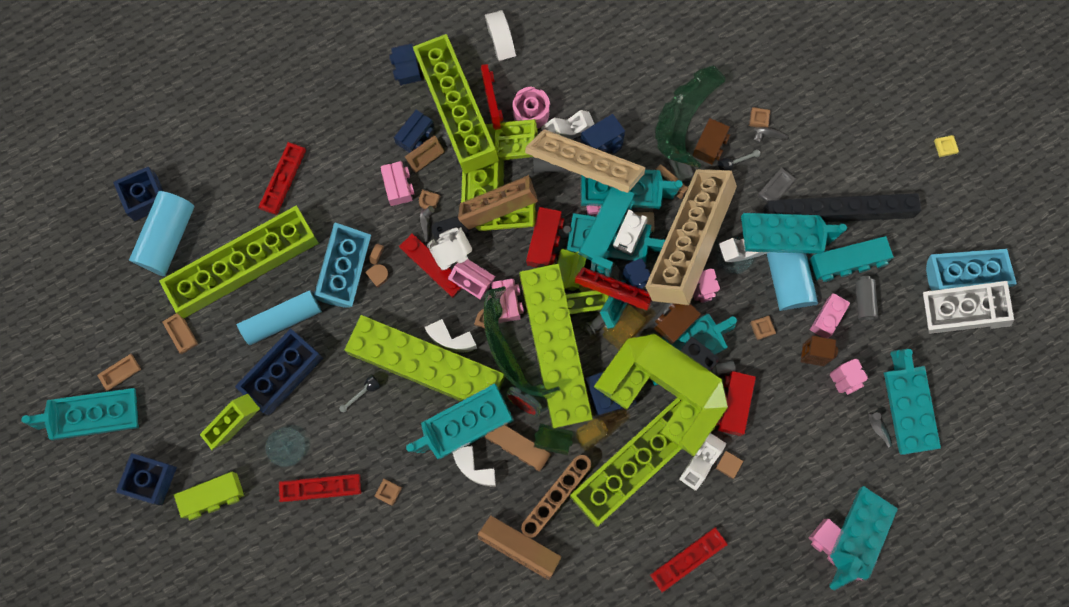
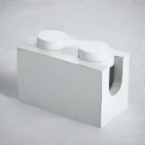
M628 210L613 244L614 249L632 256L647 223V217L643 215L640 217L635 215L633 211Z

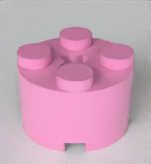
M526 87L518 91L513 101L514 120L535 119L537 129L545 125L549 118L550 108L547 94L541 89H535V87Z

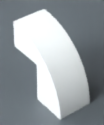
M503 11L486 14L488 31L493 39L498 60L515 57L512 37Z
M580 110L568 120L553 118L541 128L542 131L545 129L573 139L581 136V132L593 126L594 122L589 111Z
M731 238L719 243L725 262L742 261L770 253L745 252L744 238L741 240Z
M442 319L425 327L429 337L445 350L469 352L477 349L470 331L451 339Z
M710 433L696 455L692 457L679 480L696 491L705 480L713 463L722 453L726 443Z
M472 446L462 447L453 452L456 464L467 478L480 485L496 486L494 469L475 470Z

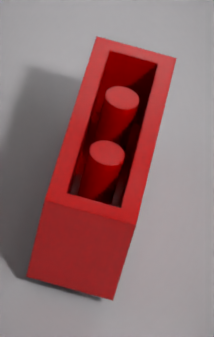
M539 207L526 259L527 266L540 268L555 264L556 254L553 253L555 247L559 246L560 236H558L559 229H563L565 218H562V211Z
M732 371L729 376L725 377L723 387L726 388L727 409L716 424L719 426L718 431L737 436L745 434L755 376Z

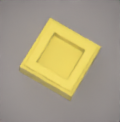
M954 135L934 140L939 157L954 155L959 152Z

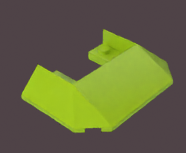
M535 119L500 123L501 129L494 130L492 124H485L495 146L499 161L465 175L462 171L461 203L503 186L504 160L533 157L526 154L525 150L526 146L538 136ZM535 203L479 225L476 228L479 231L534 227L538 214L535 210Z
M656 334L627 339L594 387L626 410L649 378L678 397L682 402L660 434L694 457L727 409L722 379Z

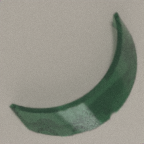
M714 65L698 70L693 74L694 78L685 85L679 86L673 93L675 95L671 102L665 104L659 115V121L655 129V139L658 142L657 147L659 151L670 160L697 168L701 167V164L686 151L685 137L689 123L698 107L711 92L725 82V76Z
M506 287L488 290L484 302V327L489 348L498 367L506 378L523 392L536 398H551L560 391L559 386L546 390L542 384H529L499 328L498 322L502 315L500 298L507 290Z

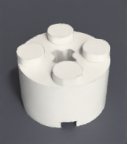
M457 227L443 232L439 235L440 238L437 241L433 239L427 245L441 270L449 268L455 262L462 263L468 259L467 254L472 252V247L462 228L458 230Z

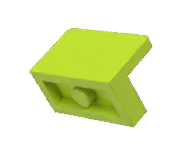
M561 249L557 264L560 267L564 289L574 291L580 286V284L575 283V278L584 267L586 258L579 255L578 252L574 253Z

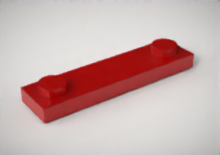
M488 64L481 65L493 129L499 130L501 129L500 121H503L502 110H498L492 86V82H495L493 71H489Z
M290 142L287 143L258 208L274 215L278 214L306 152L304 147Z
M411 234L399 246L408 257L452 298L462 289L448 279L452 270L450 268L441 270L430 250L415 235Z
M584 267L575 278V283L583 287L601 292L638 308L648 310L652 303V299L647 291Z
M360 474L279 482V498L281 503L361 495Z
M715 527L651 573L650 577L659 590L664 592L728 544Z

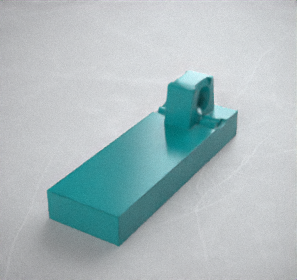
M594 255L591 262V270L611 277L613 262Z
M611 296L608 297L600 311L607 328L616 326L627 302Z

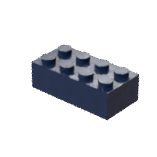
M290 328L242 378L235 388L243 395L249 394L260 408V411L270 416L322 361L323 357Z

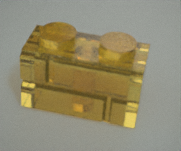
M628 305L615 327L607 328L606 325L604 326L603 330L605 332L603 337L620 350L626 340L632 338L645 324L646 318L631 305Z
M595 418L588 422L587 426L583 425L577 429L576 438L583 450L587 451L594 447V445L604 441L608 429L602 420L599 422Z

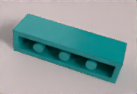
M610 187L578 252L579 255L591 261L594 255L607 259L610 252L607 249L610 243L614 244L618 235L616 231L618 227L622 226L625 219L624 214L627 209L630 210L635 202L632 199L635 193L631 191L627 193Z
M885 236L826 251L822 254H814L809 261L816 281L822 279L823 282L834 279V276L837 275L846 277L851 275L852 271L859 270V273L870 270L872 266H877V268L887 266L894 256Z

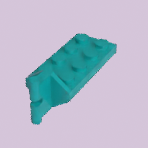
M645 170L644 175L630 190L635 193L632 198L635 200L632 208L659 209L662 198L673 199L683 185L682 181H663L660 170ZM581 175V206H601L611 186Z
M573 213L567 245L568 251L576 253L580 250L594 222L595 216ZM646 224L632 256L614 249L613 244L610 243L607 249L610 251L607 258L627 261L643 259L644 263H646L648 251L661 252L665 240L650 238L652 225ZM618 227L616 231L617 234L619 233L621 227Z
M743 213L741 216L745 252L822 254L825 251L826 245H830L847 230L845 224L826 225L820 215Z
M708 313L695 320L671 345L680 351L688 339L693 337L716 355L728 348L722 335L735 329L737 319L730 317L716 325Z
M911 349L891 351L890 355L893 360L894 370L884 372L900 455L941 448L925 366L914 367L913 351Z
M493 384L422 422L424 437L408 444L406 449L409 452L425 453L431 449L437 459H442L513 421V418L497 385Z
M131 388L47 400L44 414L25 415L21 421L37 430L46 428L50 440L139 428L136 389Z
M864 486L859 488L830 554V558L837 567L834 579L830 583L832 590H836L857 578L863 580L870 578L898 508Z

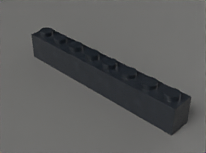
M919 193L768 200L764 206V214L820 215L824 222L915 218L921 212Z

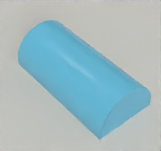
M159 191L129 261L157 275L166 276L193 212L194 205L177 195Z
M334 223L314 293L315 299L330 305L352 307L371 237L370 234Z
M1007 249L932 254L927 261L926 272L929 287L932 291L1008 281V287H1013L1017 284Z
M767 253L779 310L817 305L818 300L807 254Z
M309 290L236 325L247 344L252 345L322 311L317 299L314 298V292Z

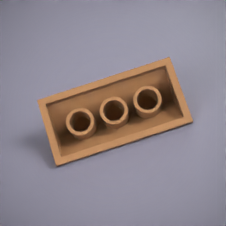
M525 176L460 203L459 221L469 230L538 202L530 176Z
M491 515L478 534L479 540L547 580L551 578L561 559V556Z

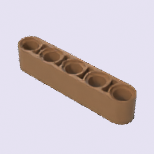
M505 425L485 435L486 439L496 445L498 444L508 453L516 455L521 461L529 466L532 465L539 472L551 455Z
M585 455L577 456L522 524V532L525 536L529 538L537 536L587 474L591 467L588 457ZM579 460L585 461L587 468L579 470L576 467V462ZM569 475L574 478L575 482L572 486L564 484L563 479L565 476ZM552 492H560L562 499L559 502L552 501L550 497ZM540 507L548 508L549 515L546 518H541L538 515ZM530 522L534 523L537 527L536 532L533 534H528L525 531L526 524Z

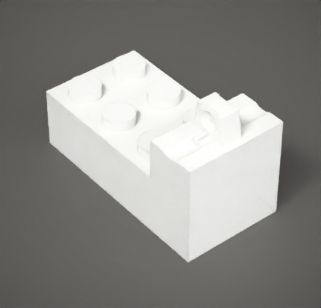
M1008 281L923 292L929 334L990 327L991 329L1010 327L1013 324L1014 316Z

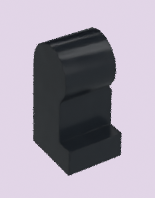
M458 216L438 221L432 226V233L436 240L440 238L439 235L456 227L458 230L462 228L465 236L469 237L468 229L459 221Z
M690 337L680 350L710 372L720 360L711 350L693 337Z

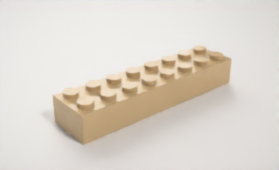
M696 169L646 284V289L652 301L683 305L690 304L737 187L732 171Z

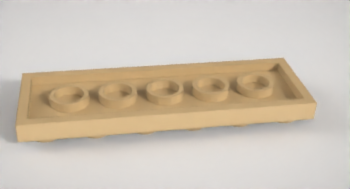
M545 129L526 146L525 150L526 154L535 158L542 159L550 164L560 166L568 171H573L586 178H591L627 193L644 175L646 168Z

